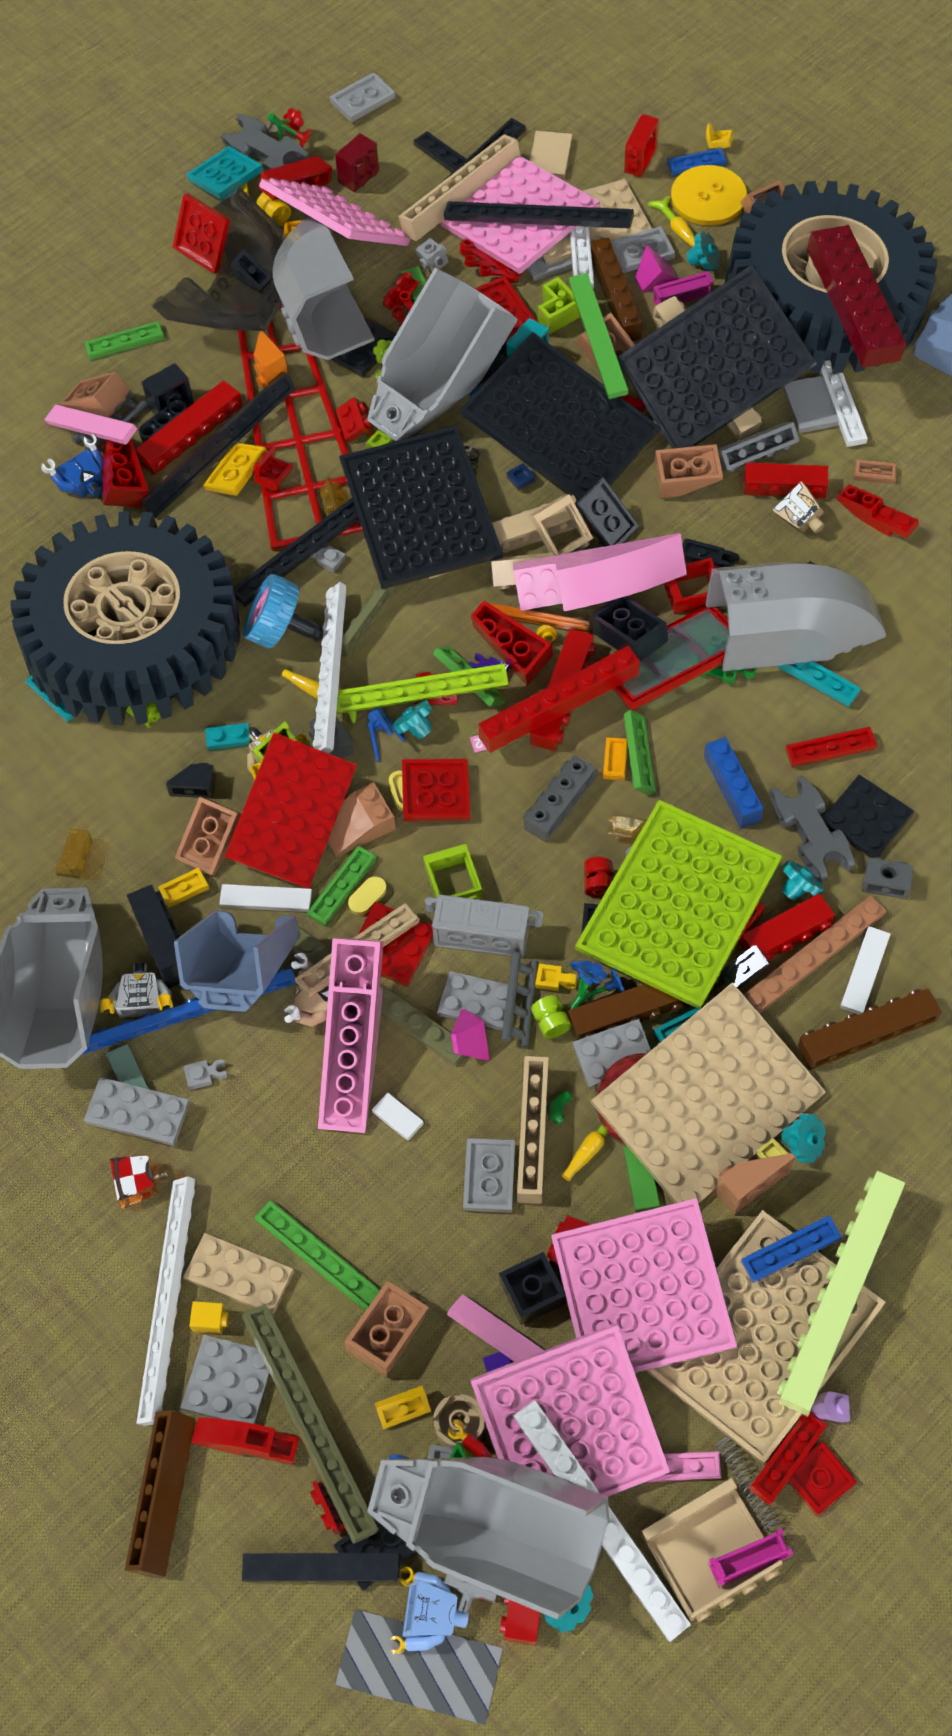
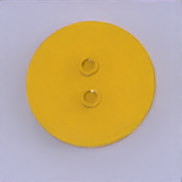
M702 165L690 168L676 178L671 189V202L675 211L685 220L698 225L715 226L733 220L742 212L744 208L741 201L747 195V191L742 179L731 170L720 166Z

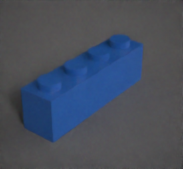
M724 737L707 743L705 745L704 759L740 829L760 822L763 807L727 738Z

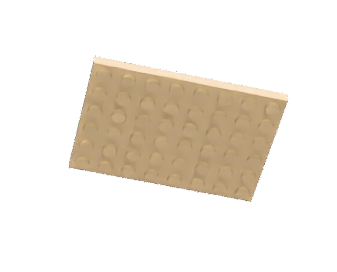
M732 982L590 1102L675 1204L695 1198L700 1203L717 1188L719 1174L727 1166L734 1167L738 1163L748 1161L757 1153V1150L771 1138L778 1135L824 1095L826 1091Z
M762 1210L716 1268L737 1348L647 1370L646 1372L764 1465L802 1415L780 1404L781 1395L777 1394L782 1380L788 1381L791 1372L787 1368L792 1356L798 1357L801 1349L797 1345L802 1333L808 1334L811 1326L807 1324L812 1310L817 1311L820 1306L817 1298L821 1288L827 1289L830 1280L826 1279L830 1267L831 1265H837L817 1251L752 1283L741 1263V1259L793 1233ZM864 1285L819 1391L886 1303Z

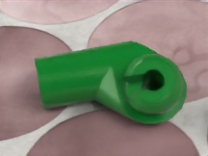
M566 1090L561 1092L549 1104L548 1116L556 1125L565 1121V1115L562 1114L563 1106L572 1100L571 1095Z

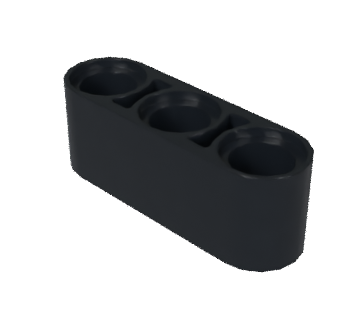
M174 400L139 427L142 444L187 409L186 403L182 400Z

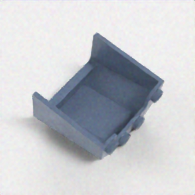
M952 294L942 300L937 310L931 312L922 334L914 343L916 347L915 357L951 377Z
M214 910L174 941L180 985L186 991L189 989L199 999L198 1003L203 1008L246 1012L267 989L298 940L296 916L283 915L279 917L275 923L276 929L272 933L260 935L238 933L236 919L230 912Z

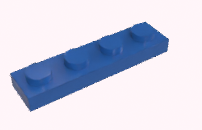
M828 1215L742 1258L741 1263L752 1283H755L841 1240L842 1236L832 1218Z

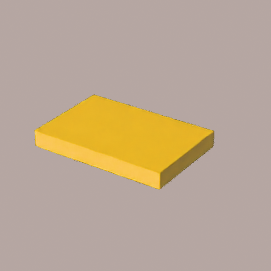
M236 443L226 453L205 482L204 488L206 491L237 496L252 476L256 462H260L263 454L268 452L267 449L261 446Z

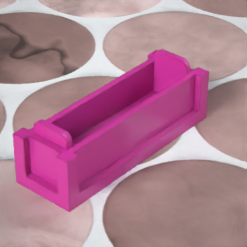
M706 271L654 286L653 302L656 306L673 296H676L678 301L682 303L705 297L712 292L711 288L714 285V281L709 272Z
M782 1528L776 1530L774 1534L716 1559L714 1557L709 1559L708 1565L718 1588L772 1566L780 1560L783 1561L790 1558L793 1552L791 1548L788 1549L782 1535L784 1532Z

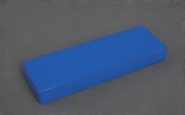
M721 148L671 158L667 162L672 177H677L684 171L697 166L714 165L723 167L727 164Z

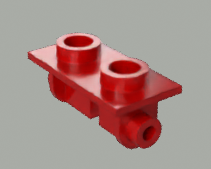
M408 271L401 274V277L395 283L397 286L395 288L392 287L388 294L383 297L382 305L391 311L394 306L403 305L399 300L400 292L408 291L411 294L419 284L417 280L411 278L412 275Z

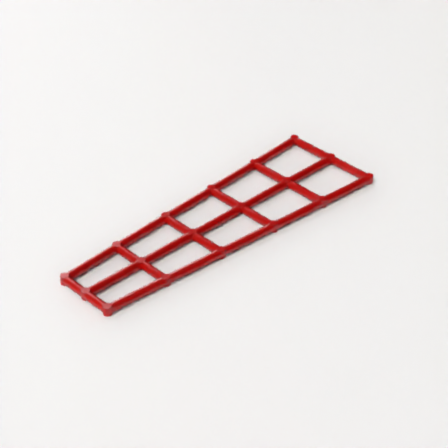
M281 300L234 309L248 402L255 397L250 360H254V351L248 352L243 316L262 312L268 338L282 353L302 350L301 346H296L295 343L278 346L270 311L283 308ZM307 353L305 354L316 385L295 389L284 399L294 438L263 444L260 424L258 423L252 429L255 446L265 447L267 451L272 447L282 449L296 446L305 480V485L272 492L261 485L270 547L273 552L286 548L299 537L278 541L272 500L308 492L315 524H318L323 518L316 491L347 484L345 476L313 483L304 444L336 438L341 455L348 454L349 451L315 356ZM320 393L332 430L301 436L292 398ZM352 525L339 536L362 532L361 525Z

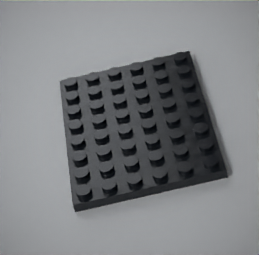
M753 265L738 273L617 357L620 367L656 424L660 426L661 432L672 449L698 445L817 365Z
M534 332L523 341L460 409L462 416L564 493L570 496L574 495L576 500L599 478L603 477L611 486L660 429V426L621 397L608 399L604 384Z
M457 426L339 456L381 590L503 558L500 543Z

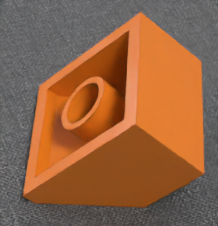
M263 331L260 332L254 351V368L258 376L256 378L257 383L261 388H265L281 372H285L287 375L288 372L285 355Z

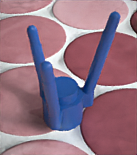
M375 708L368 713L370 722L367 726L370 730L376 762H380L374 729L378 731L385 729L388 735H392L391 728L403 742L406 741V738L402 733L398 734L392 726L393 722L389 716H386L382 708Z

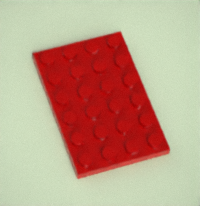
M273 732L224 858L299 887L309 889L357 765Z

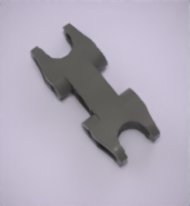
M239 114L236 117L238 124L242 128L241 132L235 135L228 133L221 135V140L226 146H230L248 157L252 154L263 160L262 167L265 171L290 164L294 161L310 158L309 154L295 140L284 136L279 142L266 135L269 130L265 124L254 117Z
M805 777L797 778L796 785L800 794L798 797H786L776 787L770 789L769 796L777 820L784 829L790 826L795 827L804 843L798 846L799 857L804 866L814 874L819 882L827 881L828 874L824 865L826 861H837L848 872L855 868V861L848 840L840 829L830 833L820 814L826 811L825 803L818 790Z

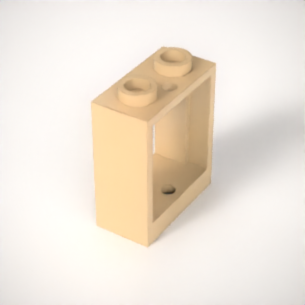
M569 494L562 495L529 515L549 553L553 552L554 556L571 553L577 548L581 550L589 545L588 541L593 539ZM565 507L581 537L557 551L541 521Z

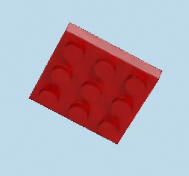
M183 194L172 248L213 274L218 273L231 219L191 194Z
M402 759L403 821H470L468 759Z
M374 902L358 935L395 909ZM419 920L418 924L383 947L382 977L404 986H409L433 939L432 924Z

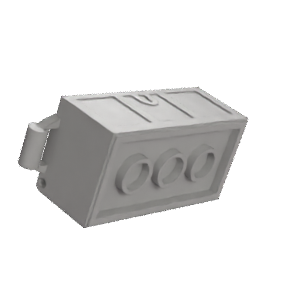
M438 895V898L427 897L425 899L426 911L428 913H435L432 928L434 946L505 956H512V953H520L521 958H525L530 926L541 927L543 925V913L541 911H532L529 909V906L447 895Z

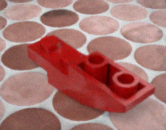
M848 484L837 496V500L853 515L889 537L895 533L908 538L919 526V519L884 505L883 498L851 484Z
M198 1417L191 1444L240 1456L244 1453L292 1465L299 1437L275 1432V1428L247 1422Z

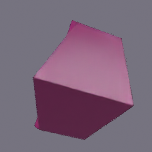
M646 244L635 279L643 293L653 290L654 286L678 280L671 265Z
M461 1009L451 1033L454 1054L490 1061L484 1021L468 1010Z

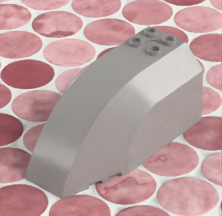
M307 216L289 233L281 244L273 264V280L283 305L281 311L296 346L300 345L304 353L329 360L375 341L346 284L354 279L327 226L311 216Z
M434 268L383 356L381 363L383 368L381 375L377 379L378 387L376 395H373L367 421L395 441L407 439L426 428L479 384L518 319L505 308L460 279Z
M790 562L712 568L705 604L706 608L727 606L729 636L722 666L723 671L796 664L800 662L807 663V661H827L833 659L839 653L850 652L856 646H865L886 637L878 607L871 591L859 579L844 571L822 565Z
M87 888L41 889L28 903V909L25 913H20L16 917L17 922L5 929L0 944V1057L19 1069L67 1068L88 1048L101 998L103 962L99 929Z
M488 1457L382 1459L367 1511L392 1534L396 1533L407 1543V1547L412 1551L416 1550L426 1559V1563L432 1568L556 1619L580 1602L595 1571L609 1520L608 1497L531 1467Z

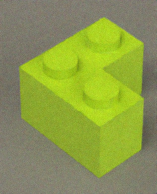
M559 277L542 285L543 304L538 306V323L548 327L550 335L580 318V314L572 290Z

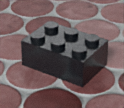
M628 596L612 600L591 615L593 631L596 636L618 651L629 646L640 662L668 642L667 623Z

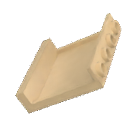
M732 1478L641 1531L642 1539L690 1622L697 1619L698 1623L712 1615L710 1610L718 1605L721 1609L735 1601L734 1595L741 1591L744 1595L757 1588L756 1582L763 1578L766 1581L773 1579L780 1574L778 1569L783 1564L780 1560L772 1566L718 1588L708 1565V1560L713 1557L716 1559L764 1538L736 1491L737 1486Z

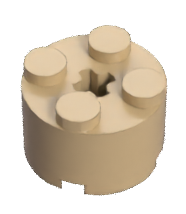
M465 1394L449 1396L438 1404L434 1412V1429L437 1439L442 1446L454 1449L457 1442L462 1443L461 1439H452L448 1434L449 1427L455 1432L460 1431L454 1425V1420L462 1421L463 1419L465 1424L464 1432L466 1434L471 1433L479 1441H482L485 1435L486 1423L478 1401L473 1397Z

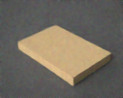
M536 131L530 162L560 179H565L572 134Z

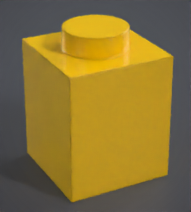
M193 1301L189 1325L192 1332L223 1335V1328L227 1327L229 1322V1312H226L223 1303Z

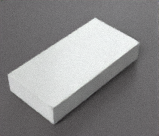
M389 1093L372 1109L373 1114L407 1141L424 1124L419 1117Z

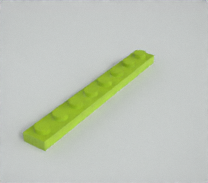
M504 663L338 690L336 711L337 714L508 687L506 665Z

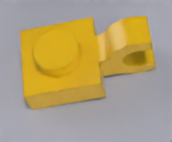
M539 964L535 987L559 991V986L562 985L568 989H576L577 975L562 973L561 966Z

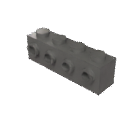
M794 422L780 423L719 448L718 454L722 471L730 473L738 470V466L745 465L746 462L755 463L756 459L770 457L777 450L784 451L792 448V444L800 442Z
M575 755L570 761L564 762L560 774L551 779L546 792H542L538 796L536 805L532 809H528L523 817L524 830L546 843L596 779V767Z

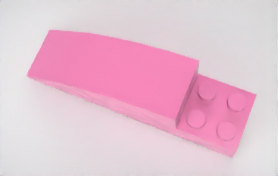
M681 533L513 563L521 611L556 604H563L564 611L582 608L638 593L687 574Z
M342 937L333 938L318 1129L366 1133L381 1017L383 986H380L384 941Z

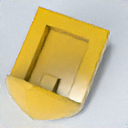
M710 123L707 125L706 142L710 149H725L731 146L734 137L733 129L714 131Z

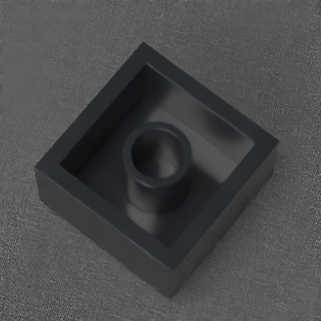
M176 363L141 381L148 408L154 415L174 400L184 401L187 408L194 403L189 379Z
M544 1252L499 1273V1282L520 1325L566 1304V1295Z

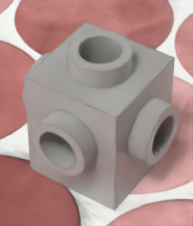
M431 238L415 249L420 258L419 262L424 269L428 268L433 272L434 268L441 269L449 262L446 257L447 250L441 243L438 245Z

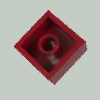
M361 133L335 154L338 183L354 193L379 172L377 143Z

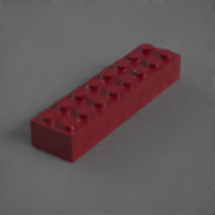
M845 225L811 231L807 251L862 368L901 361L906 342L850 226Z

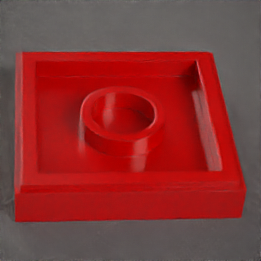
M823 1440L808 1452L788 1480L816 1516L820 1515L857 1483Z

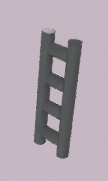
M132 391L128 392L123 403L116 406L114 414L111 415L113 419L129 423L148 407L144 400L139 404L131 400L134 397ZM125 404L131 410L123 416L117 410ZM80 432L71 438L75 444H78L81 440L84 442V437L88 443L94 442L90 436ZM98 437L95 444L96 448L104 444L106 439Z
M512 953L501 1040L509 1042L511 1041V1036L520 1039V1048L529 1049L533 1018L531 1006L535 1001V982L539 962L532 960L530 961V966L520 962V953ZM519 972L528 975L527 987L518 984ZM516 993L526 997L524 1008L515 1005ZM514 1014L523 1018L522 1030L512 1026Z

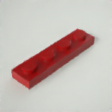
M869 726L788 744L785 747V751L791 768L874 750L877 747V743Z
M811 1411L809 1416L802 1414L748 1489L770 1506L828 1425Z

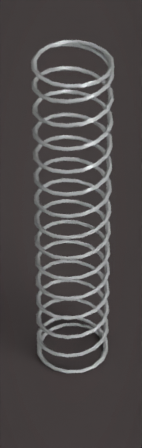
M728 1436L719 1441L716 1446L724 1445L732 1438ZM736 1443L733 1444V1445L730 1446V1447H727V1448H725V1449L719 1450V1451L725 1450V1451L722 1453V1457L729 1456V1457L725 1460V1463H730V1462L735 1463L737 1460H739L740 1458L743 1457V1456H741V1457H739V1458H737V1459H735V1460L726 1462L732 1455H734L736 1452L740 1451V1450H737V1451H735V1452H733V1453H731V1454H728V1455L723 1456V1454H724L727 1450H729L731 1447L735 1446ZM745 1462V1463H743V1464H741V1465H738V1466H736V1467H733V1468H730V1466H729V1469H734V1468H736V1469L733 1471V1473H734L738 1468H740L742 1465L746 1464L747 1462ZM748 1468L747 1470L742 1471V1472H740V1473H737V1474H733V1473H732V1475H738V1474H740V1475L736 1478V1480H735V1481H737V1482L742 1481V1480H744L743 1482H745L747 1479H749L750 1477H752L754 1474H752V1475H750V1476H748V1477H746V1478H744V1479L737 1480L743 1473H745L746 1471H748L750 1468ZM750 1483V1484H748V1485H745V1486H741L740 1488L746 1487V1488L743 1490V1492H742L743 1494L750 1493V1494L746 1497V1500H752V1499H754V1500L750 1503L749 1506H756V1505H758V1506L753 1510L754 1513H757V1512L762 1511V1512L760 1513V1514H762L765 1510H767L768 1508H770V1507L772 1506V1505H770V1506H768V1507H766V1508H764V1509H762V1510L755 1511L761 1504L764 1503V1501H762V1502H760V1503H757V1504H755V1505H751L756 1499L759 1498L758 1496H756V1497L747 1499L753 1492H752V1491H749V1492L744 1493V1491H745L748 1487H750V1485H751L752 1483ZM772 1512V1513H770V1514H768V1515H766V1516L760 1517V1518H758V1516H757V1519H761V1518L766 1517L765 1519H763V1520L761 1521L760 1525H766V1524H769V1525H767L766 1527H764L763 1530H766V1529L772 1527L773 1525L777 1524V1523L780 1521V1520H778L779 1518H776V1519H774V1520H772V1521H770V1522H768V1523L762 1524V1522H763L764 1520H766L769 1516H771V1515L774 1514L775 1512Z

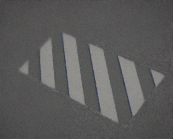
M360 1610L354 1611L336 1685L485 1725L503 1650L501 1647L450 1635L446 1636L441 1644L428 1650L407 1651L405 1649L401 1654H395L390 1650H398L400 1648V1641H391L390 1639L393 1636H398L406 1640L407 1637H403L404 1622Z

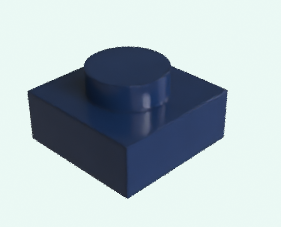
M524 463L507 472L508 480L518 491L535 481L534 474Z

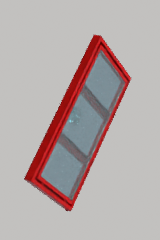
M705 605L668 624V642L640 662L639 676L612 689L632 711L723 664L729 627L728 619L716 607L706 608Z

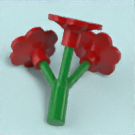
M289 108L283 116L284 120H280L273 113H270L268 120L277 126L278 141L280 142L283 138L281 129L284 128L300 140L299 145L303 148L309 139L312 129H307L305 133L299 131L300 127L304 125L301 111Z

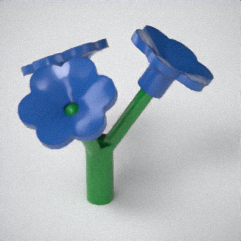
M590 961L571 962L572 970L579 971L578 979L580 984L578 994L567 1011L580 1007L586 999L606 990L608 992L614 989L619 992L624 991L619 976L612 969L611 981L604 983L605 986L585 994L589 985L593 982L601 983L602 980L606 979L607 973L597 963Z

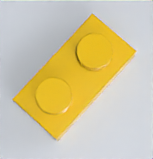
M198 867L158 886V889L167 907L170 908L208 890L209 886Z
M423 1385L374 1403L383 1429L431 1412Z

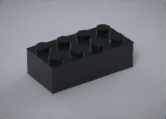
M151 884L127 894L128 901L163 982L168 988L180 984L174 941L180 935L174 926L160 890L155 892Z

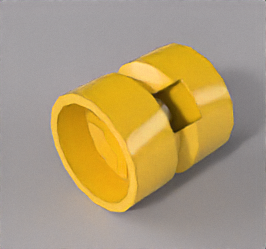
M264 192L256 202L257 209L274 226L283 225L291 215L290 207L283 200H272Z

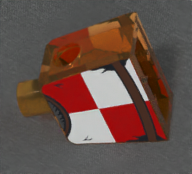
M148 1155L109 1159L116 1198L121 1209L157 1195L156 1181L169 1178L167 1165L163 1164L153 1167Z

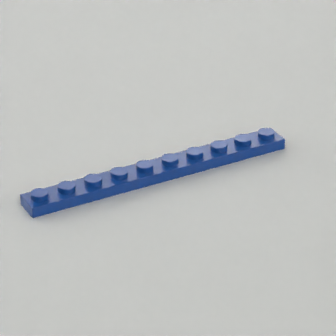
M286 968L279 969L263 994L296 984L292 968L288 970ZM192 998L183 1005L177 1007L173 1005V1008L168 1006L162 1012L156 1014L147 1013L142 1015L141 1019L135 1021L126 1020L111 1029H99L95 1032L96 1034L91 1035L88 1048L81 1055L218 1009L203 1008L198 1003V998Z

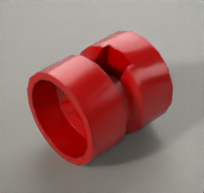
M592 857L584 861V893L587 896L603 898L613 880V862L611 859Z

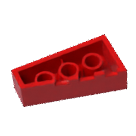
M132 438L127 444L106 439L103 444V505L142 507L141 500L147 496L149 490Z
M485 600L471 614L473 628L504 662L510 665V668L528 687L553 656L552 644Z

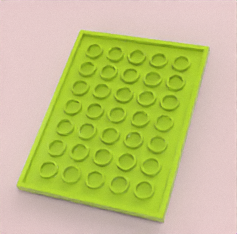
M658 800L577 941L575 950L697 1009H701L778 868L782 856Z

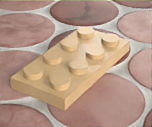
M204 1233L183 1278L188 1282L252 1308L266 1304L271 1315L274 1316L294 1270Z

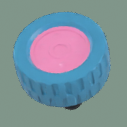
M271 574L264 580L251 603L244 623L243 636L255 644L265 648H273L287 628L305 637L313 638L314 641L320 640L324 630L322 625L319 626L315 622L294 613L299 596L298 586L285 578Z

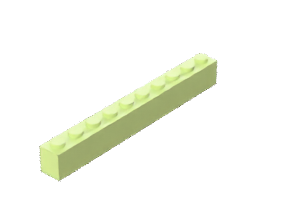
M879 1171L876 1172L874 1178H868L864 1191L868 1192L865 1200L860 1198L855 1209L858 1217L855 1222L850 1221L845 1233L849 1238L846 1244L841 1242L836 1254V1257L840 1258L837 1266L831 1265L826 1277V1279L830 1280L827 1289L821 1288L817 1298L820 1306L817 1311L812 1310L807 1324L811 1326L808 1334L802 1333L797 1345L801 1349L798 1357L792 1356L787 1368L791 1372L788 1381L783 1379L777 1394L781 1395L780 1404L809 1416L902 1194L905 1182Z

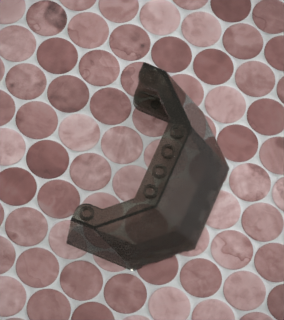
M238 187L213 207V209L231 219L224 247L227 257L225 263L207 292L192 279L185 277L167 294L158 297L152 307L166 320L220 330L265 331L282 304L273 277L258 291L241 283L228 270L231 262L244 249L273 276L274 260L283 243L282 228Z

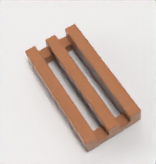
M856 459L854 480L895 484L897 463Z

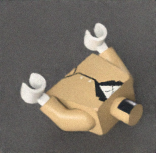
M303 953L294 955L295 958L299 959L300 963L297 961L291 963L293 969L302 968V971H299V975L314 965L309 961L307 962V957ZM297 984L294 1005L284 1009L285 1012L291 1014L284 1018L285 1022L290 1023L295 1020L297 1023L313 1027L326 1021L329 985L308 998Z

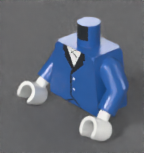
M91 434L94 440L93 443H88L84 437V444L91 449L90 452L87 449L55 468V463L52 459L47 460L51 468H47L42 464V471L47 474L50 473V478L60 491L76 494L80 498L88 494L96 498L102 494L103 456L100 449L96 448L95 435Z

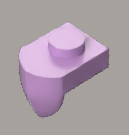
M831 1391L817 1395L811 1412L820 1419L841 1423L849 1422V1395Z

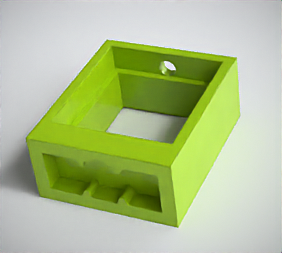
M466 844L423 856L424 868L435 898H438V895H441L434 872L464 863L473 889L451 896L483 900L482 887Z

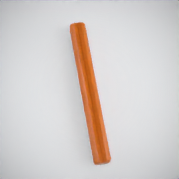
M489 603L514 620L550 625L551 627L567 630L570 628L588 633L590 628V622L587 620L533 610L521 611L517 607Z

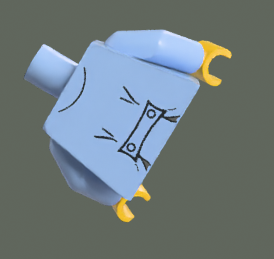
M402 1568L404 1573H410V1577L407 1580L399 1578L402 1585L409 1587L403 1637L407 1638L404 1640L401 1637L393 1636L390 1640H399L400 1648L398 1650H390L392 1653L401 1654L405 1649L407 1651L428 1650L441 1644L446 1636L452 1635L454 1626L466 1627L468 1614L456 1609L457 1596L451 1593L450 1588L437 1575L423 1572L414 1574L411 1568Z

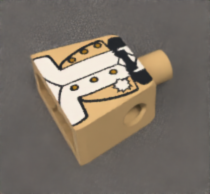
M802 482L773 509L778 516L801 532H805L810 527L815 533H818L825 525L819 519L824 512Z

